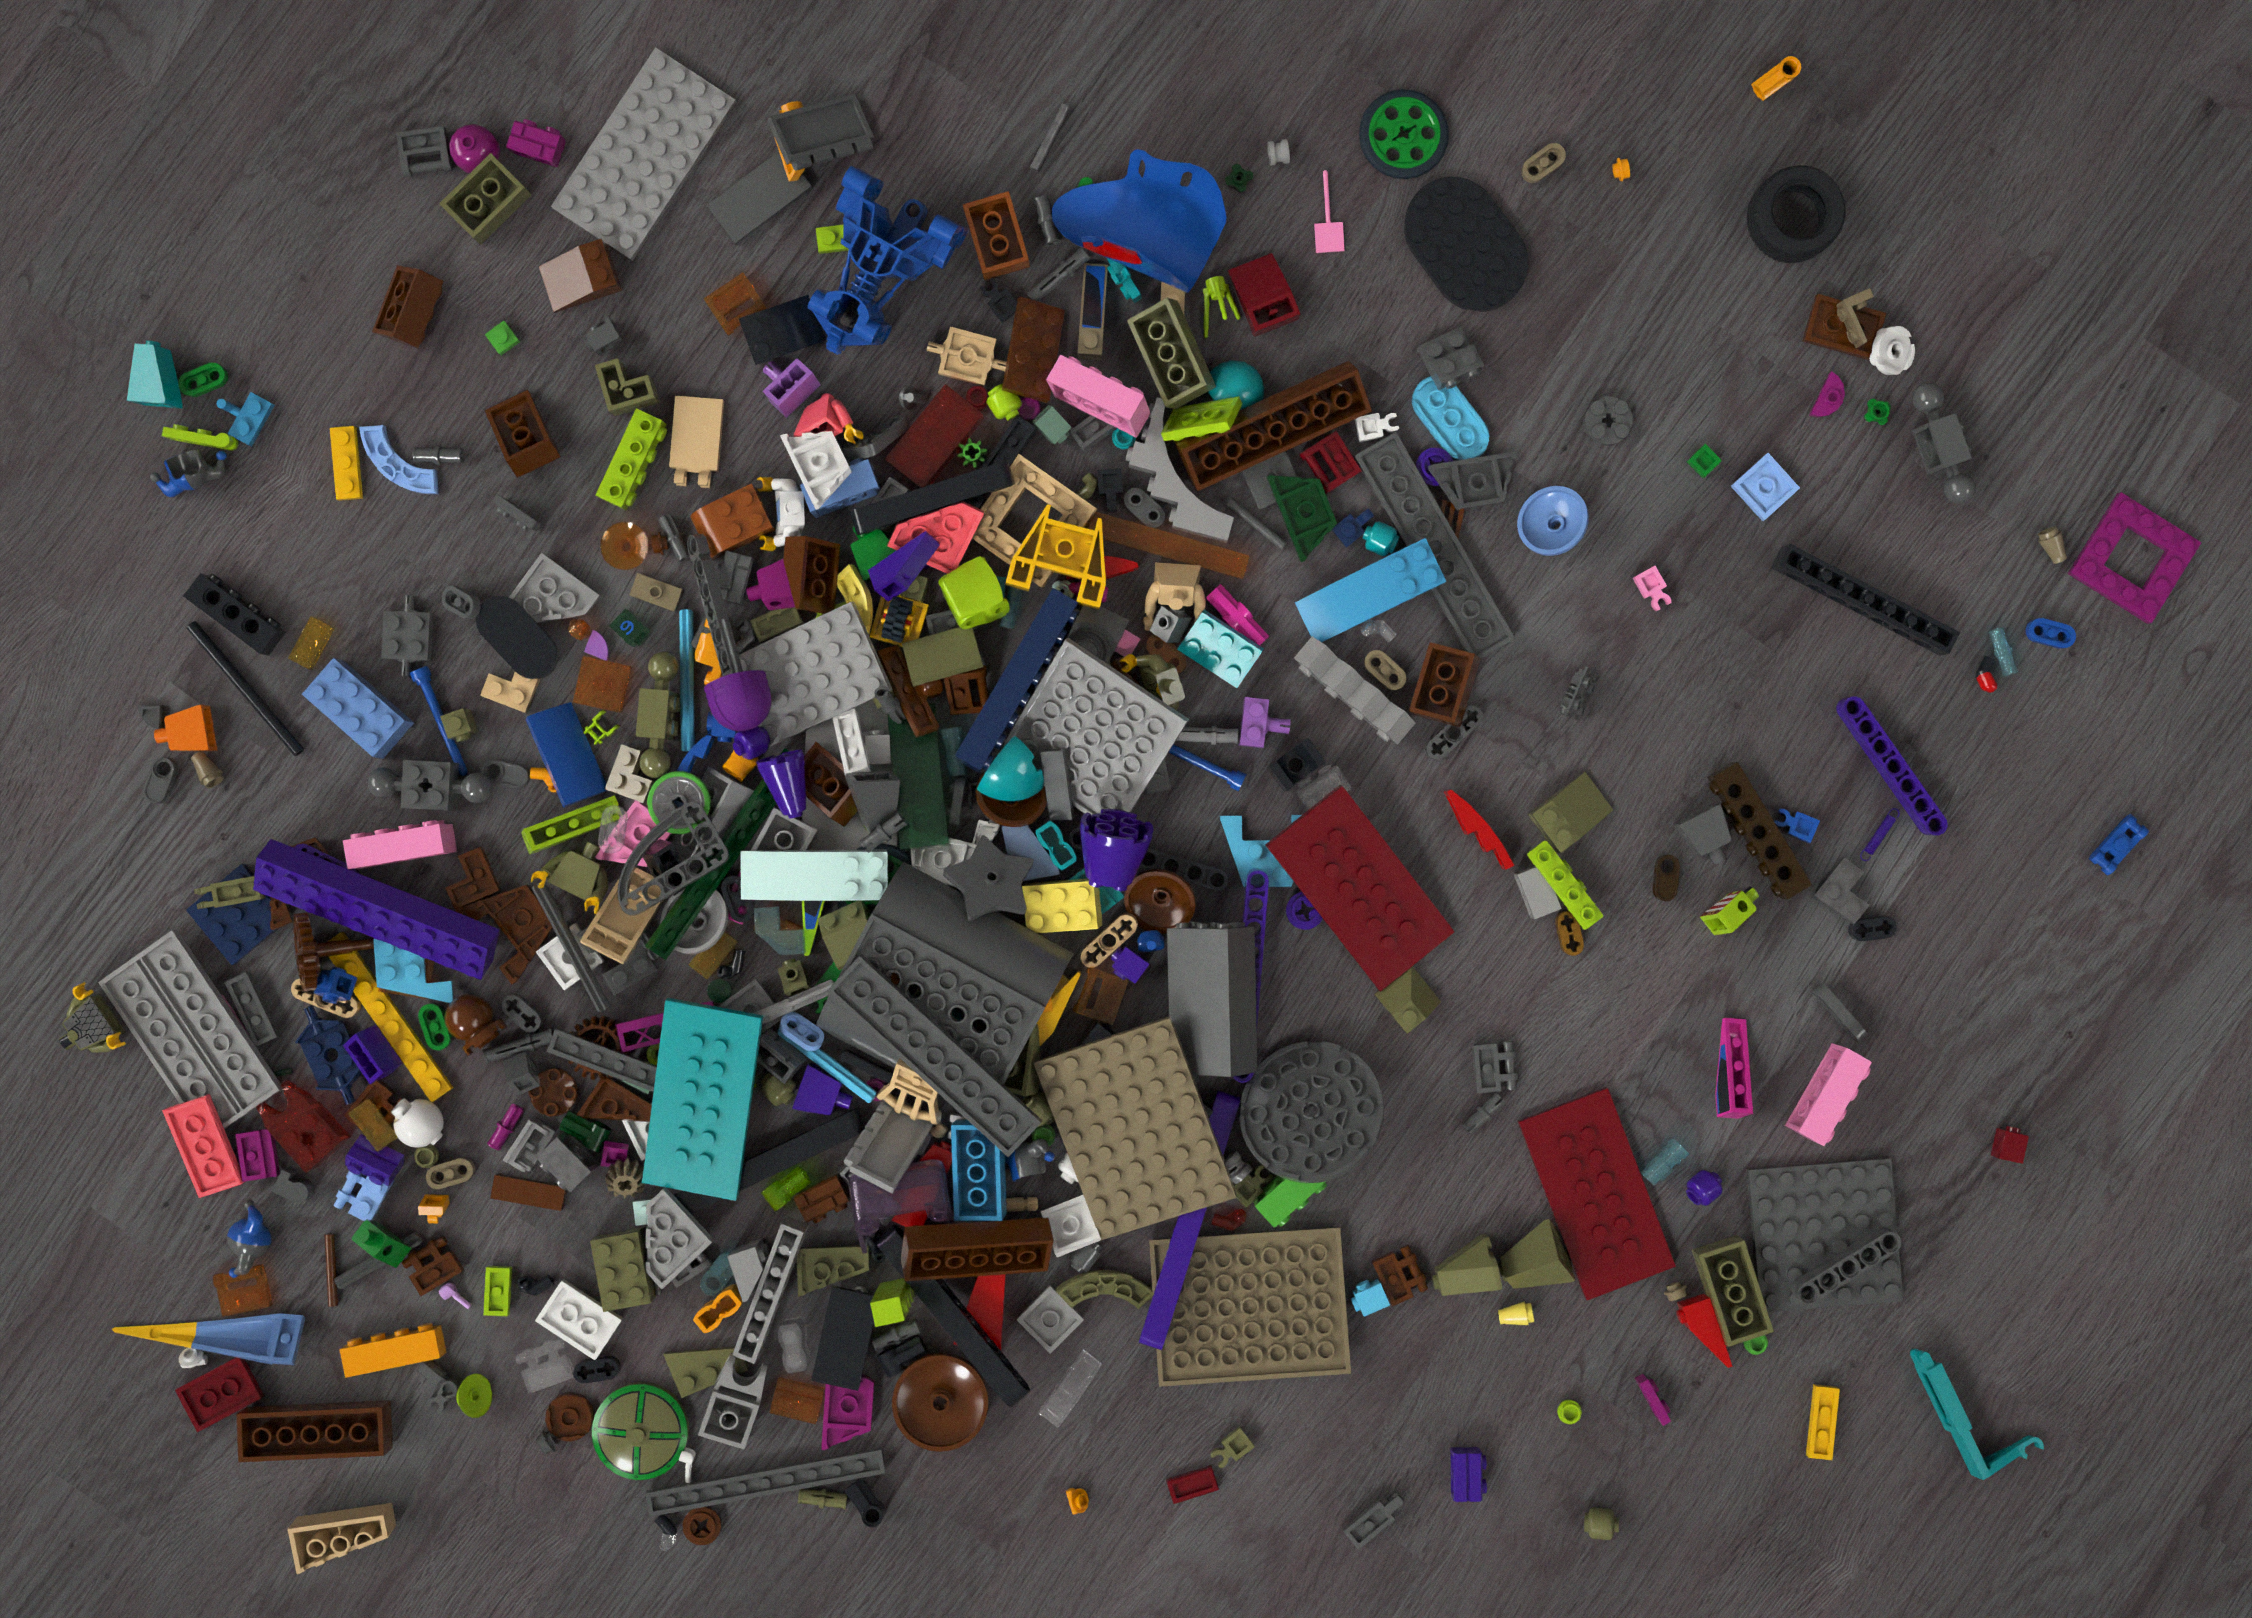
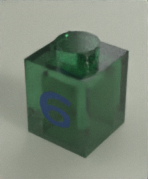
M626 608L609 625L611 629L632 647L636 645L641 646L649 637L647 634L650 632V629Z

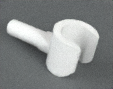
M685 1448L679 1458V1461L686 1463V1483L691 1482V1468L696 1452L689 1448Z

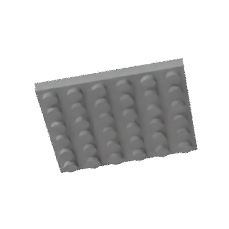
M1067 638L1000 751L1015 735L1033 753V765L1037 769L1042 770L1040 751L1043 749H1065L1074 807L1083 813H1091V815L1100 814L1101 809L1131 812L1189 719L1070 638Z

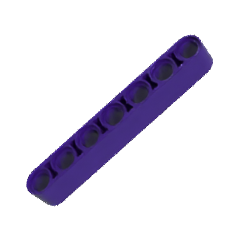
M1859 697L1841 699L1836 706L1838 715L1918 829L1925 835L1943 834L1948 827L1946 818L1864 701ZM1849 701L1852 702L1855 707V710L1852 714H1850L1847 711V704ZM1863 721L1868 725L1866 733H1863L1860 729ZM1876 741H1879L1882 745L1879 753L1874 749ZM1890 760L1895 763V770L1893 772H1890L1888 769ZM1904 780H1907L1909 783V789L1906 792L1902 789V782ZM1918 799H1920L1923 803V807L1920 811H1918L1915 807V803ZM1931 819H1934L1936 821V828L1934 829V831H1932L1929 827V822Z

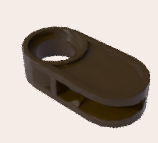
M1662 855L1655 862L1652 889L1655 898L1660 901H1671L1677 896L1680 862L1673 855ZM1665 859H1670L1673 862L1674 867L1669 873L1664 872L1661 868V864Z

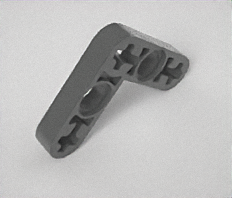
M899 415L886 421L862 440L859 438L854 439L856 444L847 440L836 441L846 460L869 458L881 452L906 432L910 426L906 416Z

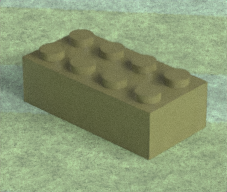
M1167 297L1127 320L1165 407L1177 409L1216 387L1177 300Z
M1735 1235L1692 1249L1705 1293L1711 1299L1725 1345L1729 1347L1773 1333L1774 1330L1745 1240Z

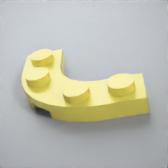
M849 564L838 574L837 587L842 593L846 604L855 602L869 634L873 620L872 597L855 565Z

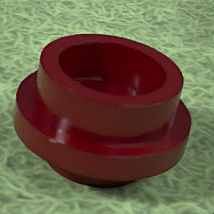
M982 386L971 387L966 394L967 404L975 410L984 409L987 406L986 401L989 397L987 389Z

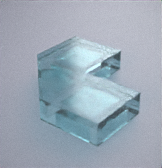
M779 907L754 908L755 933L770 944L780 955L806 953L804 929L781 930Z

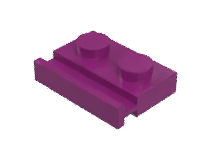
M273 1128L235 1134L243 1182L280 1175Z

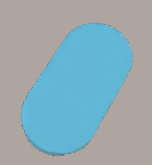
M1431 376L1425 378L1417 385L1412 396L1413 409L1443 450L1447 451L1452 459L1456 461L1480 457L1487 449L1489 430L1459 388L1455 386L1451 389H1446L1445 387L1438 390Z

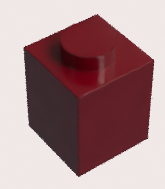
M2006 1125V1129L1996 1128L1991 1156L2023 1164L2029 1136L2022 1134L2020 1128Z

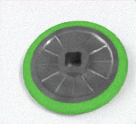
M674 771L661 776L652 785L647 799L648 811L654 823L657 825L678 808L674 801L680 797L682 802H684L683 805L689 802L699 803L708 815L711 800L706 785L697 776L684 771ZM689 808L690 813L687 817L695 819L697 824L692 825L695 829L698 824L703 823L706 819L699 820L697 816L699 808ZM682 819L667 832L686 834L691 831L684 819Z

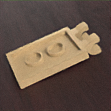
M675 396L669 467L676 469L674 483L677 486L687 487V472L699 473L698 485L701 488H710L711 472H719L724 413L723 399Z

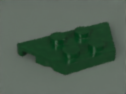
M1266 476L1299 561L1304 562L1313 549L1322 542L1325 535L1337 524L1320 479Z

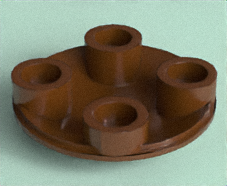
M558 1068L546 1069L538 1074L540 1086L528 1091L535 1109L550 1117L568 1112L574 1106L578 1096V1088L574 1078L565 1070Z

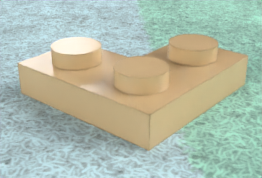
M515 672L512 681H508L493 674H488L480 696L528 713L540 679L524 678Z

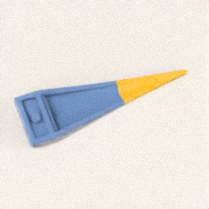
M278 1313L204 1322L114 1327L112 1330L115 1333L271 1365H295L305 1317L303 1315Z

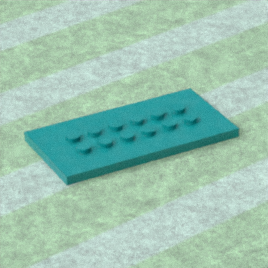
M673 998L665 1000L642 1183L734 1201L738 1199L763 1015Z

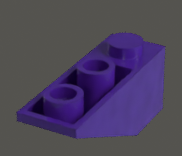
M925 531L870 568L868 573L874 590L888 602L893 597H897L907 590L940 546L939 542Z

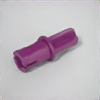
M512 1104L503 1119L497 1122L498 1127L487 1142L491 1148L498 1151L501 1150L510 1133H514V1127L524 1112L521 1106Z

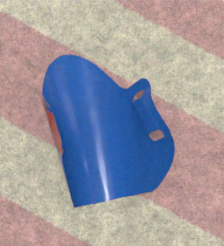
M1140 149L1134 150L1130 154L1128 171L1125 178L1072 189L1058 198L1052 207L1053 223L1061 234L1072 243L1186 293H1189L1199 278L1219 239L1227 218L1222 193L1214 177L1207 170L1191 163L1157 159ZM1141 160H1143L1145 163V172L1143 178L1139 173V166ZM1183 173H1192L1190 184L1188 186H1181L1180 182Z

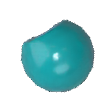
M1230 360L1218 364L1210 371L1216 385L1215 388L1208 391L1213 401L1239 396L1242 402L1240 410L1263 400L1265 387L1262 377L1255 367L1246 362Z

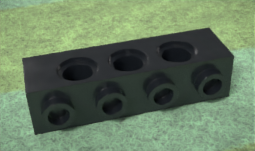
M200 573L183 597L259 654L269 656L286 633L279 628L281 624L272 617L266 618L260 614L262 610L251 602L249 604L241 600L243 596L233 588L229 590L222 585L224 581L216 575ZM219 592L220 601L215 604L213 598ZM238 607L240 614L237 618H234L233 610ZM257 621L259 629L253 633L252 624Z

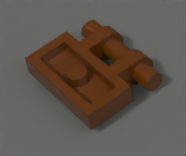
M378 1080L366 1087L345 1113L344 1117L362 1131L369 1125L374 1127L375 1129L370 1136L378 1140L382 1134H386L390 1130V1125L395 1120V1116L391 1111L403 1098L400 1097L396 1103L390 1101L395 1091L381 1080ZM384 1108L388 1113L380 1120L376 1116Z
M445 1236L428 1241L425 1247L418 1251L410 1252L408 1257L402 1260L404 1268L407 1269L413 1265L416 1269V1272L408 1277L420 1296L425 1295L464 1271L453 1250L443 1254L441 1248L448 1244ZM432 1254L435 1260L425 1266L423 1259Z
M1409 1245L1400 1248L1403 1257L1398 1260L1394 1252H1391L1372 1261L1392 1307L1414 1297L1410 1288L1417 1285L1419 1292L1428 1290L1425 1282L1427 1278L1424 1272L1420 1271L1416 1262L1418 1260L1415 1252L1411 1251ZM1407 1265L1412 1274L1408 1279L1405 1278L1401 1269Z

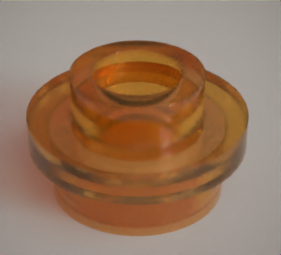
M572 619L569 622L570 626L567 630L577 640L582 641L591 635L589 631L590 626L584 620Z

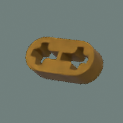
M1562 911L1555 918L1560 947L1565 954L1576 956L1584 948L1580 925L1570 911ZM1565 915L1573 920V922L1569 923V932L1566 925H1561ZM1569 935L1572 936L1573 941L1578 942V945L1574 947L1575 951L1566 947V944L1570 943Z

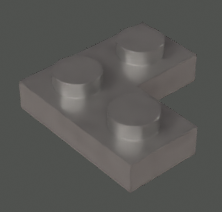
M1846 858L1841 861L1814 895L1853 925L1869 907V904L1850 891L1864 871Z

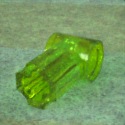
M797 1166L782 1179L776 1180L765 1188L761 1194L776 1212L788 1203L792 1196L805 1188L811 1180L805 1170Z

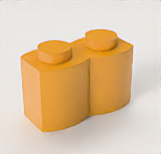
M733 1284L724 1288L714 1300L707 1302L697 1312L693 1321L703 1333L714 1330L724 1318L733 1315L743 1304L737 1285Z

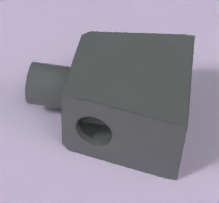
M1714 804L1674 824L1696 856L1709 854L1714 865L1727 859L1722 846L1731 842V836L1720 804Z

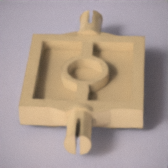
M950 327L948 337L943 345L929 341L927 351L940 354L941 363L938 374L985 387L987 376L992 368L1004 372L1007 362L994 359V350L997 342L995 338Z

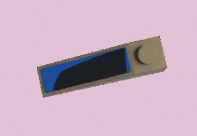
M1084 263L1078 359L1102 361L1108 265Z

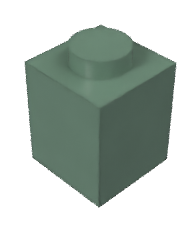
M1049 405L1031 421L1043 436L1053 444L1057 442L1059 444L1062 443L1069 436L1068 431L1072 428Z

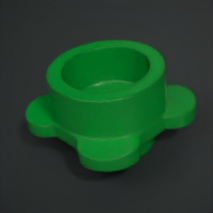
M1876 399L1869 400L1867 402L1868 411L1864 415V419L1867 422H1878L1880 425L1886 424L1891 405L1888 402L1876 401Z

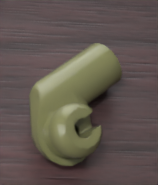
M1088 473L1082 478V482L1086 486L1075 493L1085 501L1092 496L1098 486V478H1095L1092 473Z

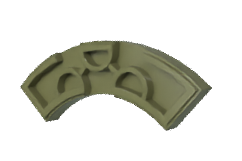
M1116 1270L1085 1272L1068 1279L1055 1288L1059 1296L1071 1308L1081 1301L1096 1297L1099 1294L1114 1295V1297L1130 1302L1137 1309L1141 1308L1153 1297L1152 1287L1143 1280Z

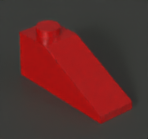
M1703 1293L1677 1302L1679 1310L1676 1313L1679 1322L1684 1324L1727 1368L1733 1367L1711 1299Z

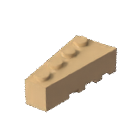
M392 1503L297 1517L288 1528L296 1573L300 1574L308 1568L317 1567L330 1559L342 1557L350 1551L364 1548L388 1538L396 1527Z

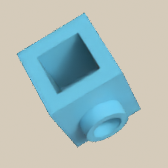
M1378 1279L1371 1282L1369 1280L1362 1281L1352 1290L1355 1296L1351 1298L1356 1312L1361 1310L1364 1317L1390 1306Z

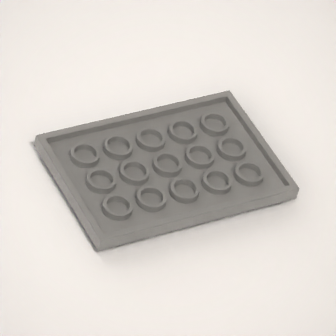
M849 602L739 654L743 671L761 670L766 673L771 693V708L766 719L758 726L763 727L768 732L770 737L769 747L875 699L874 692L880 686H886L889 691H892V687L855 602Z

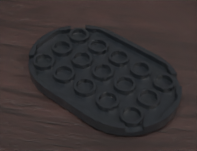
M1443 177L1423 186L1412 198L1405 215V239L1414 257L1444 297L1461 309L1480 312L1495 310L1512 300L1521 289L1527 276V249L1519 233L1490 194L1479 184L1469 179Z

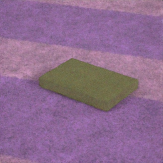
M959 627L902 643L913 687L983 667L973 628L962 629Z

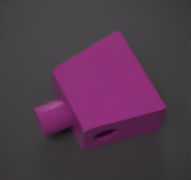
M783 559L758 570V585L746 588L750 602L762 599L768 610L795 607Z

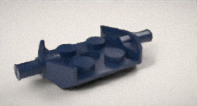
M314 1005L304 1008L303 1010L307 1015L309 1025L306 1026L295 1043L301 1045L317 1081L318 1087H315L316 1090H339L346 1105L355 1102L356 1100L350 1088L353 1087L352 1084L360 1077L362 1072L343 1047L350 1039L344 1022L341 1020H323L319 1018ZM331 1048L336 1049L338 1052V1058L334 1062L328 1058V1051Z

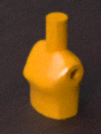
M733 750L729 759L722 765V768L736 780L742 782L748 773L757 766L756 762L759 759L756 757L747 760L742 756H738Z

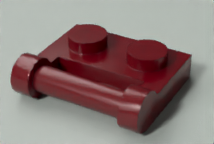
M1337 431L1300 454V457L1303 461L1306 460L1316 478L1320 479L1325 494L1330 493L1361 473L1360 467ZM1318 451L1336 477L1332 482H1330L1314 457V454Z

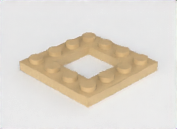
M1018 454L1010 466L1015 485L991 493L980 509L984 511V515L972 539L1010 565L1021 543L999 527L1025 489H1028L1063 515L1059 519L1060 522L1085 528L1097 511V508ZM1035 567L1032 581L1043 588L1054 572Z

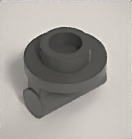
M906 385L899 393V402L904 409L910 410L915 406V403L925 404L927 396L917 394L913 386Z

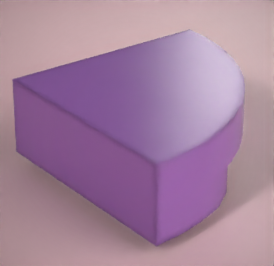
M592 630L584 652L608 661L610 652L606 640L599 632Z

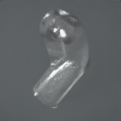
M1367 620L1360 628L1364 636L1369 637L1371 634H1380L1388 643L1397 635L1383 620Z

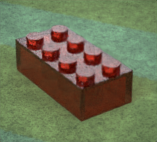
M945 384L887 455L885 460L918 488L931 485L961 449L960 444L964 445L981 424L984 416Z

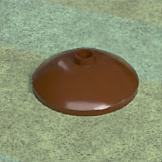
M986 770L980 776L976 786V799L982 812L992 821L1007 827H1023L1035 822L1044 812L1047 804L1045 786L1037 794L1027 799L1010 801L1012 804H1008L1005 801L988 797L979 792L977 787Z
M1152 869L1136 875L1133 882L1127 886L1124 895V905L1126 912L1136 917L1139 927L1146 931L1158 930L1161 934H1167V928H1177V923L1190 922L1194 915L1196 899L1191 886L1181 876L1167 870Z

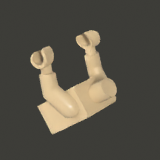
M1155 562L1154 582L1151 584L1145 599L1144 613H1146V617H1143L1145 630L1149 631L1154 622L1157 599L1159 604L1169 605L1174 610H1179L1183 606H1192L1194 603L1195 623L1203 609L1205 610L1206 605L1203 588L1199 584L1201 565Z

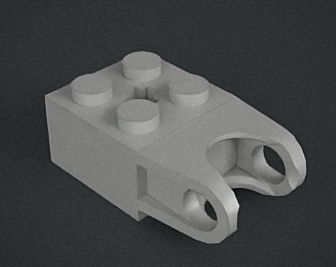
M730 1353L715 1382L698 1436L745 1449L760 1406L768 1364L762 1363L753 1376L743 1377L736 1372L735 1356L732 1355L733 1353Z

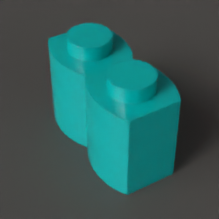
M1049 821L1036 830L1038 841L1044 848L1049 850L1050 858L1057 868L1064 870L1077 861L1074 849L1064 841L1060 828L1054 822Z

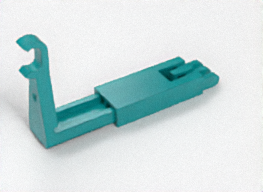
M1915 1348L1910 1350V1356L1915 1364L1914 1367L1944 1429L1951 1432L1972 1476L1984 1480L2019 1456L2027 1459L2028 1455L2025 1453V1447L2033 1442L2035 1447L2044 1450L2041 1439L2028 1435L2012 1445L1983 1458L1969 1431L1972 1429V1425L1942 1363L1933 1361L1928 1352Z

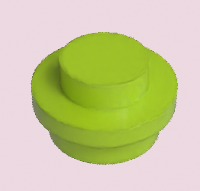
M1568 1399L1559 1404L1557 1414L1562 1422L1574 1424L1580 1419L1582 1410L1576 1401Z

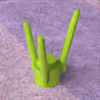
M1223 276L1212 277L1205 281L1206 288L1203 289L1204 338H1208L1210 297L1211 300H1218L1224 320L1228 318L1223 300L1225 295L1236 319L1239 320L1241 318L1230 293L1229 285L1225 284Z

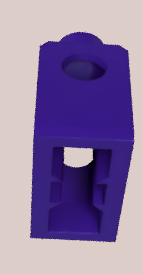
M810 1063L806 1067L792 1109L831 1115L834 1112L835 1106L849 1110L853 1096L841 1092L843 1084L827 1071Z

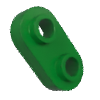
M208 363L181 375L178 386L183 394L190 397H198L224 386L228 380V373L223 366L217 363ZM218 372L219 378L214 380L213 376ZM193 382L197 383V387L195 389L191 388V384Z
M436 1003L426 1004L421 1007L418 1018L427 1045L433 1050H443L450 1046L453 1037L445 1026L444 1009ZM431 1011L436 1013L435 1019L430 1017ZM439 1033L444 1036L442 1042L437 1039Z

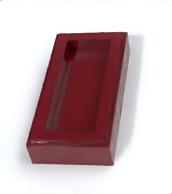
M1212 1465L1166 1479L1173 1504L1219 1490Z

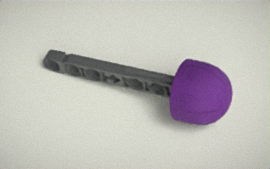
M704 534L689 535L687 548L691 562H693L695 578L723 676L713 680L704 687L708 706L714 718L725 728L733 731H747L760 725L770 712L771 693L766 673L761 670L743 671L713 560L709 555L710 549Z

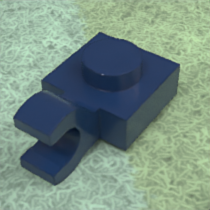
M1369 508L1356 519L1349 514L1332 531L1347 548L1365 533L1362 526L1373 518L1374 515Z

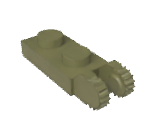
M254 876L213 883L207 887L194 889L195 894L203 895L212 892L213 901H203L197 904V909L218 908L266 899V897L253 890Z

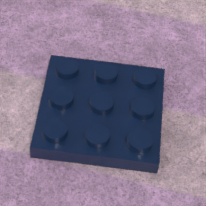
M241 864L220 882L251 877L254 874L245 864ZM208 892L186 909L231 965H236L276 931L270 928L271 907L269 901H271V897L265 895L266 899L218 908L197 909V904L200 902L213 901L212 892Z

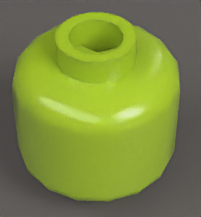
M1000 384L988 392L989 397L986 402L997 419L1006 418L1009 421L1020 414L1018 409L1021 407L1022 401L1017 394L1003 391V384Z

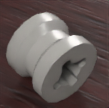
M1282 139L1278 143L1273 141L1267 142L1270 166L1276 165L1277 162L1290 163L1287 139Z

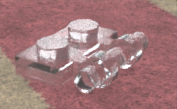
M562 1339L546 1341L540 1347L534 1349L530 1347L523 1350V1353L515 1355L517 1364L527 1362L529 1365L528 1368L521 1371L529 1394L574 1378V1368L568 1353L559 1356L557 1350L564 1348ZM547 1354L549 1360L538 1363L537 1357Z

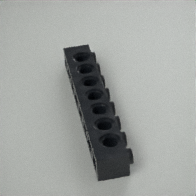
M1792 544L1781 547L1771 567L1779 573L1939 656L1950 654L1960 634L1959 631Z

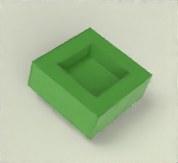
M505 321L485 334L501 356L520 343V340Z

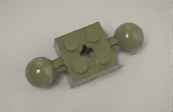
M665 651L654 654L648 663L649 674L655 679V688H640L636 737L650 738L649 749L644 751L640 757V768L645 775L651 778H659L669 771L671 759L664 750V740L674 741V736H677L679 731L676 712L680 711V698H678V693L669 691V682L679 672V662L673 654Z

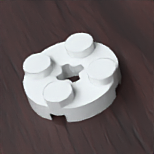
M1901 326L1879 329L1873 342L1872 353L1870 354L1871 364L1886 375H1898L1903 370H1907L1915 356V346L1910 343L1909 337H1912L1910 332ZM1892 347L1895 350V355L1892 354Z

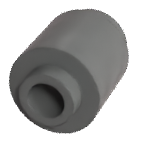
M1098 1242L1075 1250L1069 1257L1072 1261L1070 1266L1080 1273L1084 1270L1089 1272L1102 1254L1100 1251L1103 1247Z

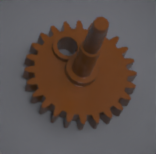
M307 912L297 913L293 916L295 958L303 991H312L317 988V973H320L319 957L374 949L375 938L317 943L312 935V927Z

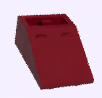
M1272 253L1228 270L1254 337L1299 319L1300 311L1292 291Z

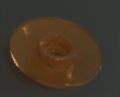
M619 522L613 524L604 532L601 538L600 549L603 558L609 565L620 570H630L636 568L645 560L649 550V543L646 534L640 527L629 522ZM625 543L630 544L628 551H624L622 548Z

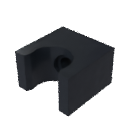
M1307 738L1266 768L1281 789L1288 791L1308 774L1325 764L1326 761L1310 739ZM1295 758L1301 762V769L1298 772L1290 770L1289 762L1291 759Z

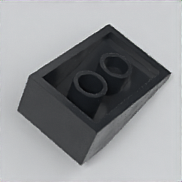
M809 294L739 318L755 365L825 341L813 311L808 309Z

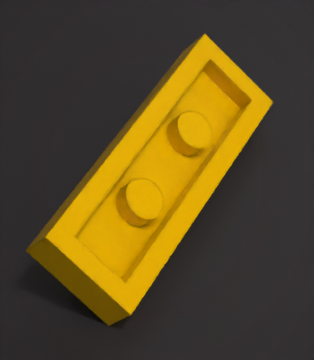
M357 427L330 428L336 500L363 499Z
M1813 1384L1806 1456L1808 1458L1833 1459L1840 1389L1836 1386Z

